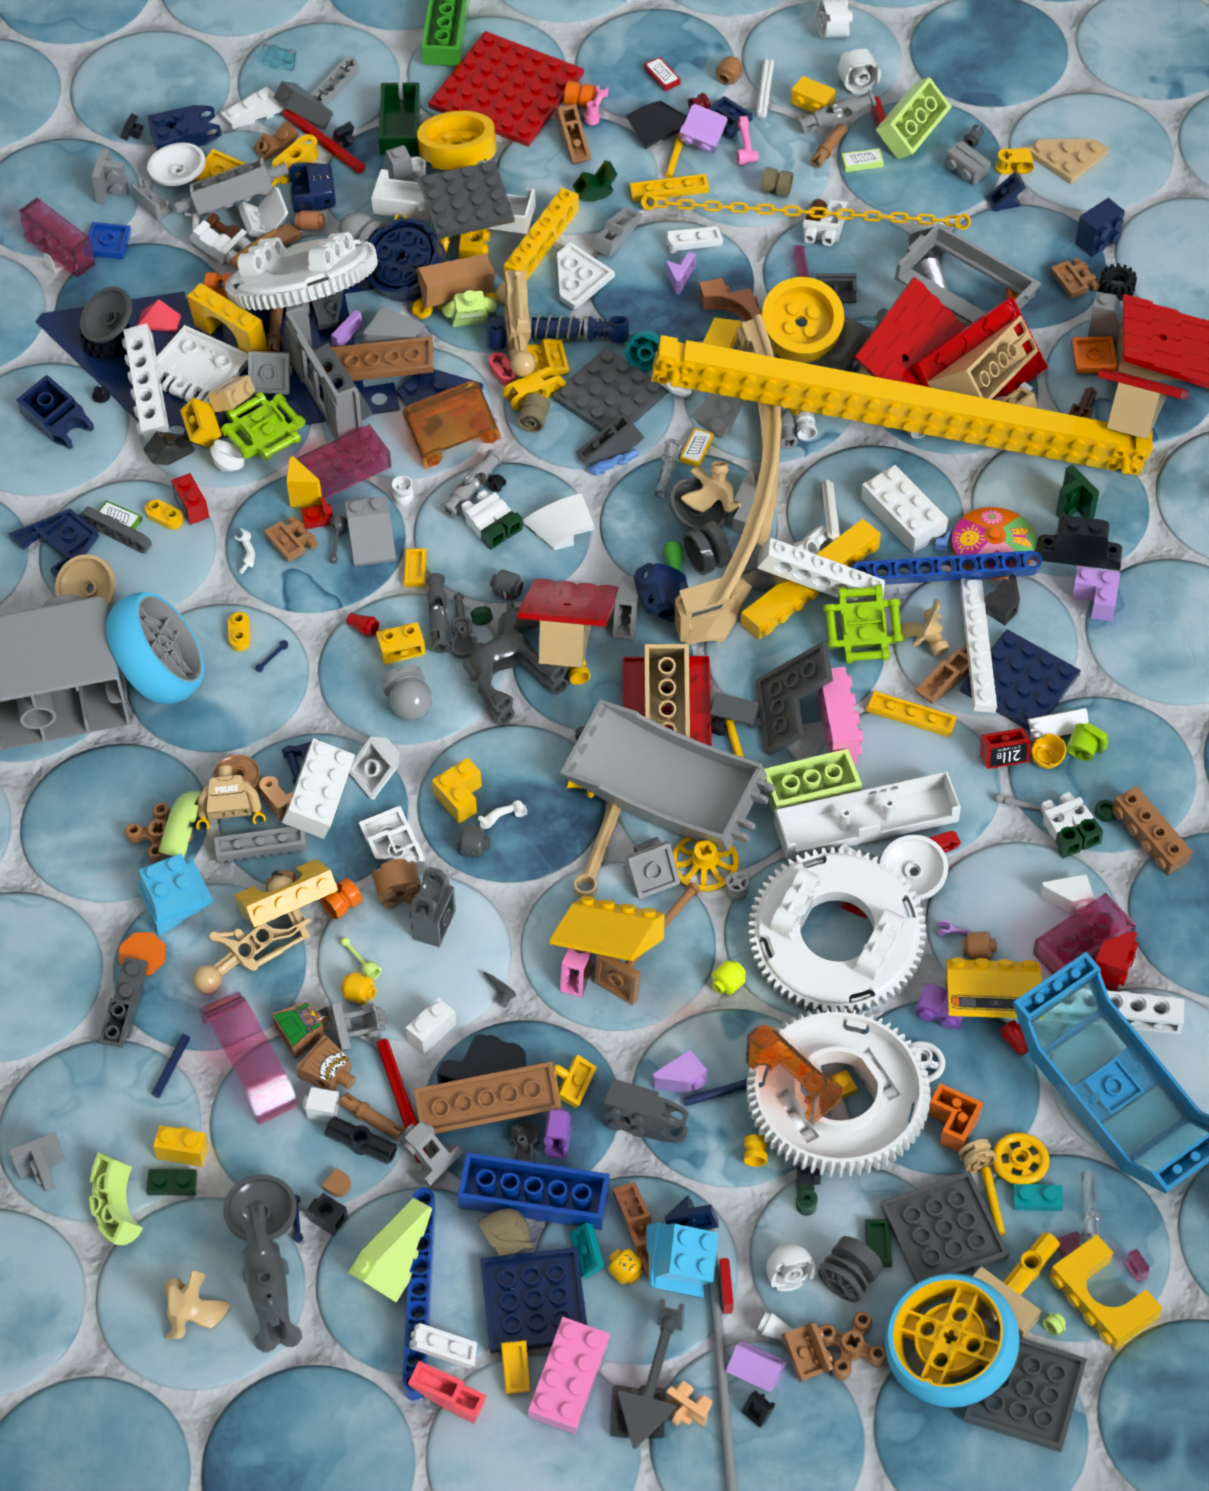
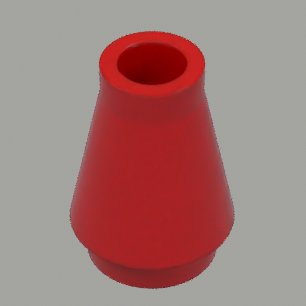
M350 613L346 620L347 625L353 627L366 637L375 636L380 626L379 621L373 616Z
M1012 1020L1000 1028L1001 1037L1019 1056L1029 1052L1020 1024Z

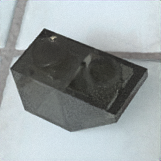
M158 431L155 432L143 448L153 464L167 466L195 451L190 443V439L186 435Z
M1011 574L1007 579H1003L994 592H990L985 598L986 614L1004 626L1018 613L1020 597L1014 574Z

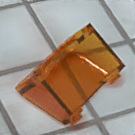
M469 381L413 403L403 410L407 434L425 469L440 463L443 457L442 451L474 438L480 437L483 443H494L496 440L501 439L500 431L483 391L476 381Z
M760 1025L747 1035L746 1063L753 1070L759 1065L768 1066L767 1068L772 1070L780 1063L794 1076L808 1093L805 1097V1103L808 1105L805 1118L812 1125L841 1101L843 1093L841 1085L787 1035L768 1025Z

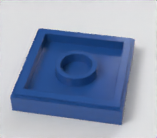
M92 222L84 248V256L123 259L132 231L131 226Z

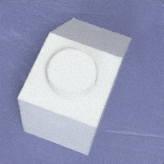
M1087 874L1042 882L1040 891L1042 899L1068 913H1083L1092 909L1094 895Z

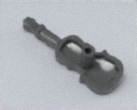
M456 592L453 598L456 600L457 618L451 621L452 634L455 636L454 639L450 640L451 651L455 657L467 658L473 652V647L477 644V638L471 635L473 632L471 619L465 617L462 601L464 595Z
M533 1122L516 1123L511 1128L512 1137L510 1142L515 1145V1149L512 1150L513 1155L511 1159L535 1163V1151L533 1148L539 1143V1127Z

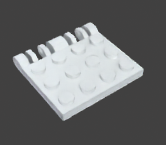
M184 325L157 356L161 382L164 376L167 377L162 384V390L165 392L169 391L170 394L180 399L185 398L187 402L195 398L197 392H200L196 399L211 404L208 393L230 378L239 376L248 366V353Z

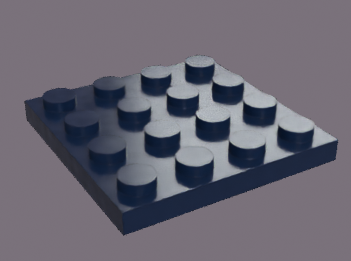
M1008 629L990 649L997 701L996 712L1030 731L1027 719L1049 715L1080 676V669ZM969 675L960 686V692L972 698Z
M577 1247L480 1258L490 1353L502 1352L501 1343L526 1341L527 1349L552 1346L562 1317L587 1325Z

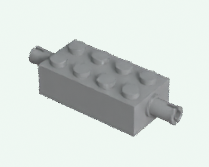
M260 158L189 184L191 197L174 202L178 214L195 208L199 215H210L215 212V209L220 207L226 209L233 206L234 202H246L253 195L259 194L261 196L269 193L270 189H273V179L288 175L289 171L285 162L268 168L264 159Z

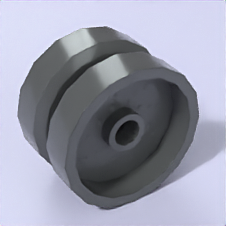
M714 521L701 525L700 530L694 528L683 535L687 556L694 569L700 575L713 572L715 566L722 568L729 564L732 554L728 540L722 529Z

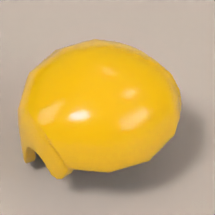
M1046 733L1041 738L1035 740L1030 755L1033 762L1040 768L1052 769L1063 761L1067 748L1064 740L1058 735Z

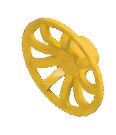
M688 837L677 844L673 851V857L680 882L686 887L690 883L689 880L694 877L699 869H701V885H698L700 891L705 892L715 891L726 886L727 877L723 879L720 876L716 865L724 870L731 871L730 874L738 870L739 858L733 845L729 851L718 852L715 844L706 840L700 842L694 840V850L684 847L686 843L693 840ZM679 851L687 856H691L685 861H677ZM732 854L733 865L726 864L719 858H725ZM694 864L689 873L683 877L678 868ZM710 869L718 883L706 885L707 870Z

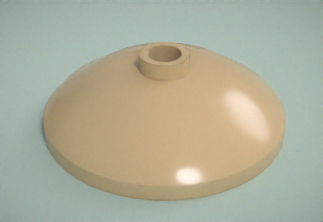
M90 554L79 555L67 561L60 569L55 582L56 597L60 595H75L87 599L101 596L105 599L107 608L113 601L116 592V577L111 566L102 558ZM93 585L94 590L90 592L89 588Z

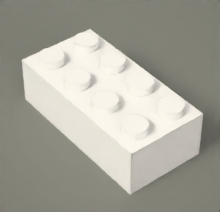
M896 465L862 484L861 500L913 554L946 534L948 518Z
M313 738L306 752L282 823L324 839L331 827L355 754Z

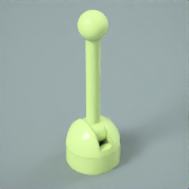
M347 937L341 939V944L346 946L362 964L361 973L375 980L382 971L379 965L373 961L366 962L353 948Z

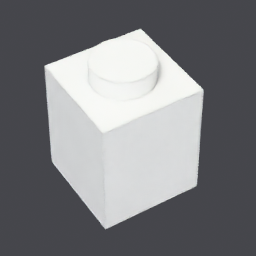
M311 1087L309 1096L305 1095L303 1101V1109L306 1110L307 1119L329 1122L334 1116L337 1117L340 1107L339 1092Z

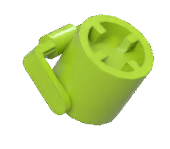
M1078 723L1075 725L1066 747L1067 752L1079 760L1090 761L1094 758L1096 751L1102 754L1108 748V735L1090 723Z

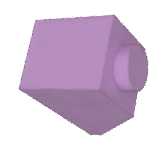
M691 1050L652 1074V1086L655 1089L687 1094L692 1090L702 1088L707 1081V1069Z

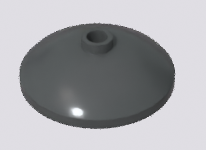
M115 286L104 288L94 294L85 305L80 318V328L85 338L94 343H104L117 337L124 330L131 316L132 301L129 294L122 288Z
M684 478L672 487L669 493V506L674 517L689 530L694 528L700 530L701 525L710 521L717 523L720 528L724 525L728 512L724 511L720 500H717L711 508L703 513L692 509L681 500L684 494L702 488L703 485L698 478Z
M253 1175L239 1181L231 1188L224 1201L223 1213L225 1222L230 1231L244 1241H247V1235L242 1225L240 1209L246 1208L250 1204H263L270 1240L279 1238L291 1227L297 1212L296 1199L292 1189L283 1180L271 1175Z

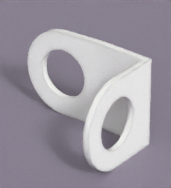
M44 253L46 266L55 274L64 268L63 261H52L51 257ZM61 263V267L55 268L54 264Z

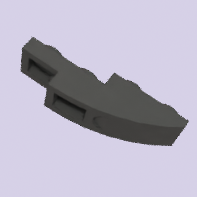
M129 957L124 958L114 998L110 999L99 1039L100 1044L123 1047L134 1023L145 989L143 983L149 965L147 961Z

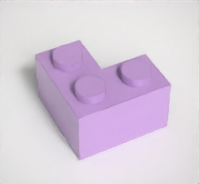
M1077 566L1072 598L1093 601L1092 619L1113 621L1120 572Z

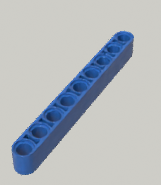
M1017 551L862 561L855 563L852 568L885 580V585L954 581L961 580V578L985 579L1032 576L1039 572L1042 556L1036 551ZM1034 560L1037 565L1029 566L1026 561ZM1007 561H1012L1015 563L1016 566L1013 568H1009L1005 565V563ZM987 562L992 563L994 568L987 569L983 564ZM964 564H970L973 567V569L967 571L964 570L962 566ZM948 565L952 570L944 572L941 570V567ZM928 567L930 572L922 573L919 568ZM906 568L909 573L902 575L898 570ZM883 569L887 572V575L879 576L876 572Z
M425 1187L419 1188L413 1194V1198L420 1202L423 1200L429 1201L426 1205L430 1206L432 1211L424 1236L418 1242V1246L426 1245L427 1248L422 1250L416 1249L419 1251L417 1259H413L410 1268L412 1275L407 1288L402 1375L404 1394L406 1398L413 1401L420 1400L424 1396L415 1389L408 1387V1382L416 1368V1365H412L410 1362L413 1359H420L422 1363L428 1365L427 1354L409 1348L410 1341H412L410 1338L411 1332L414 1331L415 1325L421 1323L430 1326L436 1205L433 1191ZM419 1267L426 1268L423 1272L415 1271ZM417 1290L425 1291L422 1295L414 1294ZM415 1313L424 1314L421 1318L413 1317Z

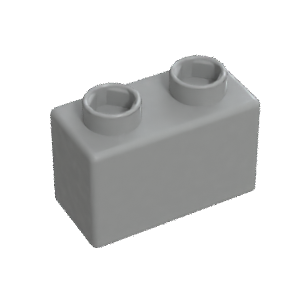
M60 595L51 598L40 608L0 615V750L129 724L130 718L121 671L112 655L106 636V621L109 614L103 597L97 596L83 599L75 595Z

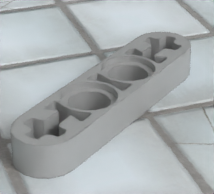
M352 57L343 59L311 95L327 106L358 73V61ZM338 76L343 77L342 80H335L334 78ZM326 88H332V89H333V90L330 91V92L324 91V89H326Z

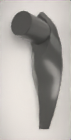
M483 972V975L495 986L496 990L503 994L498 1004L506 1008L511 998L516 997L515 991L493 975Z

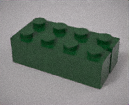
M420 82L402 83L403 99H400L399 83H381L378 137L380 155H385L387 150L403 145L406 147L409 155H419L417 130L420 127Z

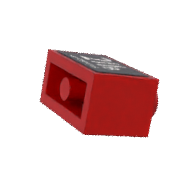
M191 473L171 480L174 497L190 525L210 518L207 501Z
M1023 728L983 734L980 740L979 757L987 769L1029 762L1031 740Z

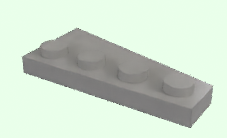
M711 393L692 416L721 439L726 438L745 400Z

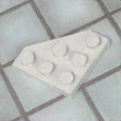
M571 242L557 253L560 301L574 311L615 277V271Z

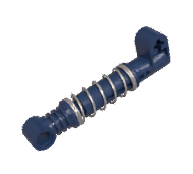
M529 314L531 327L529 340H532V338L534 341L536 338H555V340L566 338V341H568L569 338H577V341H579L580 336H582L584 341L588 342L596 339V336H598V339H601V336H603V339L608 337L611 342L623 343L629 339V319L625 316L618 315L609 318V321L607 319H604V321L599 319L597 321L592 316L583 315L581 321H579V318H575L574 315L571 318H564L563 315L560 318H554L553 315L545 318L542 315L533 317L532 314ZM488 316L486 323V346L491 350L504 349L508 341L505 317Z

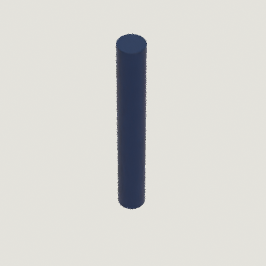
M182 1034L151 1093L154 1097L160 1098L190 1040L188 1035Z
M747 1079L683 1097L685 1106L747 1089Z

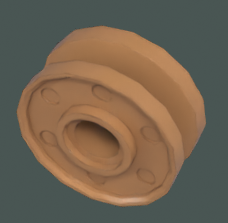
M231 755L222 759L216 765L213 771L214 778L219 777V767L228 765L232 767L233 776L241 775L242 780L248 781L259 793L260 769L256 761L250 757Z

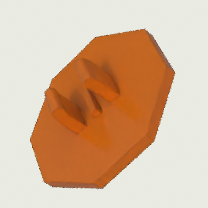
M153 932L133 933L119 945L118 962L122 966L125 957L147 961L149 965L146 976H151L165 963L166 944Z

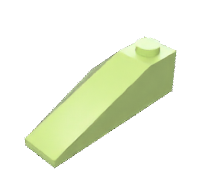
M413 1198L360 1252L348 1273L365 1285L397 1302L410 1281L412 1261L417 1259L419 1252L416 1250L418 1242L424 1236L432 1208Z

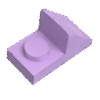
M688 252L686 257L680 260L679 264L666 261V276L676 294L680 295L696 268L695 253Z

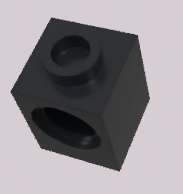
M322 1193L318 1199L315 1198L308 1209L310 1221L333 1236L348 1219L347 1208L325 1193ZM324 1211H331V1212H332V1213L329 1214V1215H322V1214H321V1213L324 1212Z

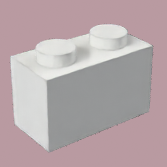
M438 997L406 1027L407 1041L423 1055L426 1054L457 1025L455 1011Z

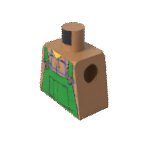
M308 1002L272 1014L275 1028L295 1059L314 1046L325 1035L322 1024L330 1020L327 1007L314 1012Z

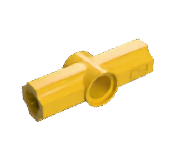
M1043 1232L1031 1248L1022 1254L1019 1263L1003 1283L1022 1295L1032 1281L1039 1277L1043 1267L1060 1247L1056 1237L1050 1233ZM1031 1263L1036 1268H1029L1025 1264Z

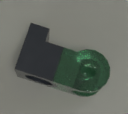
M797 1166L796 1209L804 1216L814 1214L817 1209L818 1197L814 1191V1185H820L821 1183L820 1169L818 1168L811 1173V1167H806L802 1170V1166Z

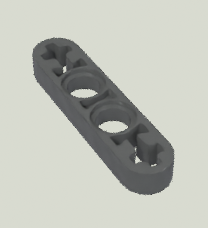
M86 507L79 514L81 518L98 532L137 552L145 553L152 545L151 540L143 533L91 507Z

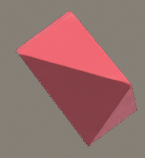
M157 300L141 311L137 326L147 323L150 330L177 333L181 315L162 301Z

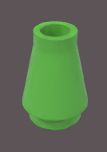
M667 542L663 548L667 565L681 571L684 550L680 542Z

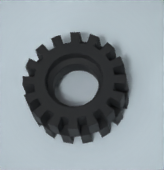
M1117 263L1116 266L1110 264V268L1106 266L1102 270L1099 290H1102L1101 293L1117 295L1119 301H1123V294L1132 296L1135 292L1136 272H1132L1133 269L1131 267L1127 269L1125 264L1123 267L1120 266V263ZM1119 280L1124 282V284H1115L1112 281Z

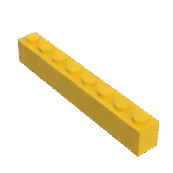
M862 518L816 555L852 568L855 563L862 562L867 555L878 550L881 533ZM787 579L786 582L776 585L741 612V626L760 640L763 636L769 635L780 623H785L794 612L800 611L808 601L817 598L820 591Z

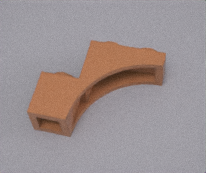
M723 278L699 282V297L703 310L716 309L728 311L739 316L745 322L754 319L756 315L762 312L758 311L757 296H753L751 288L730 292L729 286H725Z

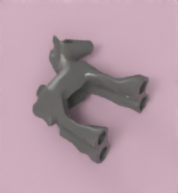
M883 308L877 313L876 326L887 313V309ZM844 316L843 328L833 350L816 361L806 363L856 372L860 364L854 359V356L874 329Z
M511 600L507 604V611L502 613L499 618L498 637L485 644L477 643L473 647V652L463 662V668L469 673L470 680L479 683L478 692L484 699L488 711L493 715L498 725H505L514 716L512 708L513 697L496 690L491 684L494 674L498 671L512 668L521 663L556 695L563 692L569 684V681L564 677L568 670L567 666L539 664V654L520 631L538 628L540 621L518 619L520 607H515Z
M250 1204L246 1208L240 1209L242 1225L247 1235V1246L242 1252L244 1263L242 1274L245 1283H247L248 1293L260 1325L259 1333L255 1336L254 1340L255 1346L262 1352H270L278 1344L294 1347L301 1341L302 1331L290 1322L286 1275L289 1273L288 1262L281 1257L278 1244L269 1238L267 1217L263 1204ZM278 1317L280 1325L271 1326L270 1320L274 1322Z

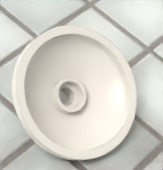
M174 143L156 151L151 156L147 169L151 179L156 183L165 186H180L191 182L199 176L205 167L206 159L203 151L198 146L190 143Z
M907 835L900 837L890 843L881 856L880 863L885 860L886 869L892 865L893 874L898 871L900 872L899 880L906 878L904 886L912 885L909 893H917L914 900L921 901L932 897L943 887L947 879L948 861L943 849L935 841L925 836ZM916 870L918 871V874L912 876L910 874V871Z

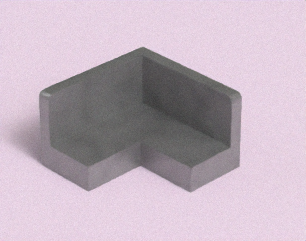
M760 544L755 546L741 575L756 591L784 583L787 580L757 568L758 553L762 548Z

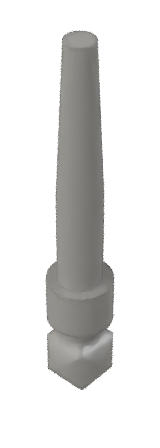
M996 793L994 798L995 802H1005L1006 805L1011 806L1012 804L1041 811V806L1013 799L1011 796L1004 797L1003 794Z

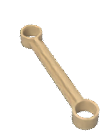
M609 803L585 871L574 881V893L579 899L582 896L594 897L597 893L596 877L621 812V808L617 807V805ZM581 883H590L593 885V889L581 891L578 889V886Z

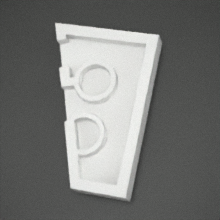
M266 86L220 114L221 119L232 129L255 123L256 119L266 117V119L273 118L274 114L283 112V110H286V107L273 98L275 94Z

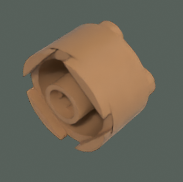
M406 859L391 860L381 864L379 871L376 872L375 868L372 872L377 898L384 908H393L397 903L404 901L412 903L414 895L419 893L422 886L416 863L412 860L411 863H407Z

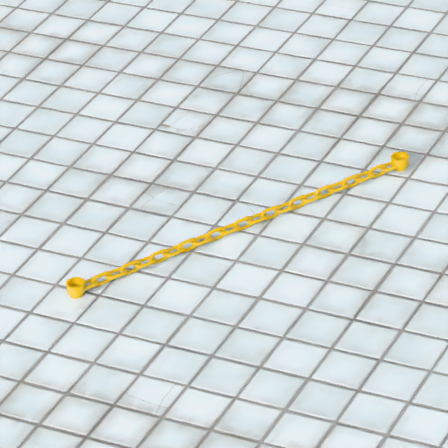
M647 194L641 199V205L646 210L676 205L677 208L682 210L703 207L705 211L717 212L721 208H727L733 213H746L748 210H756L758 214L762 215L782 212L785 216L797 217L801 213H807L813 218H826L828 215H836L841 220L863 217L865 221L873 222L880 221L881 218H887L893 223H906L908 220H916L921 225H933L935 222H944L946 226L957 227L960 230H965L971 225L970 216L964 213L958 216L947 215L944 219L936 218L933 214L923 213L917 217H909L905 212H892L890 215H882L881 212L875 210H866L861 214L855 213L852 209L842 208L836 212H829L824 207H812L810 210H801L799 206L786 205L781 209L775 208L772 204L762 203L756 207H748L744 202H732L730 205H722L719 201L706 200L703 204L695 203L692 199H679L677 202H669L667 198L656 197L652 194ZM649 198L653 200V204L651 206L647 204V200ZM658 200H664V205H657ZM681 202H691L689 205L692 207H682L680 205H682ZM707 203L718 204L716 205L717 209L706 208L709 206ZM733 205H744L742 207L744 210H733L735 208ZM761 206L771 207L769 208V211L771 212H762L759 210H762ZM786 208L798 209L795 211L797 214L786 213L788 212ZM812 210H824L822 212L824 215H813L815 211ZM841 211L851 212L849 213V216L851 217H842L839 215H842ZM866 213L878 214L876 215L877 219L866 218L869 216ZM893 215H904L903 219L905 220H893L895 219ZM921 216H923V217H932V218H930V221H932V222H922V221H920V220H922V217H921ZM948 218H955V224L947 223L950 221ZM961 218H965L967 220L966 225L960 224Z

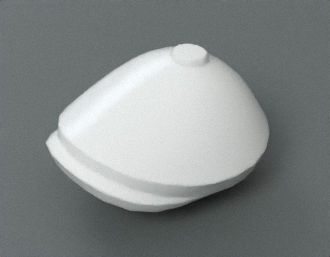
M221 440L214 441L210 449L214 464L220 471L234 472L244 466L245 458L240 454V450L235 444Z

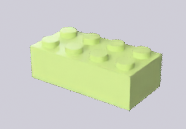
M925 78L911 86L876 128V131L899 160L914 154L950 110L951 105L931 78Z
M848 748L764 769L767 774L765 781L775 787L773 793L765 791L766 796L769 798L768 802L773 815L776 809L857 792L862 789V783Z

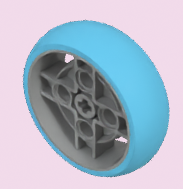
M150 592L130 594L115 604L106 621V636L112 655L127 680L143 696L156 703L172 704L191 696L197 690L204 677V661L199 644L181 614L164 598Z

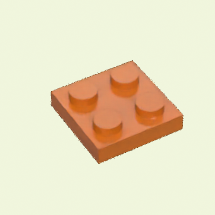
M1113 336L1072 337L1071 345L1076 374L1099 373V370L1102 368L1117 371L1118 366Z

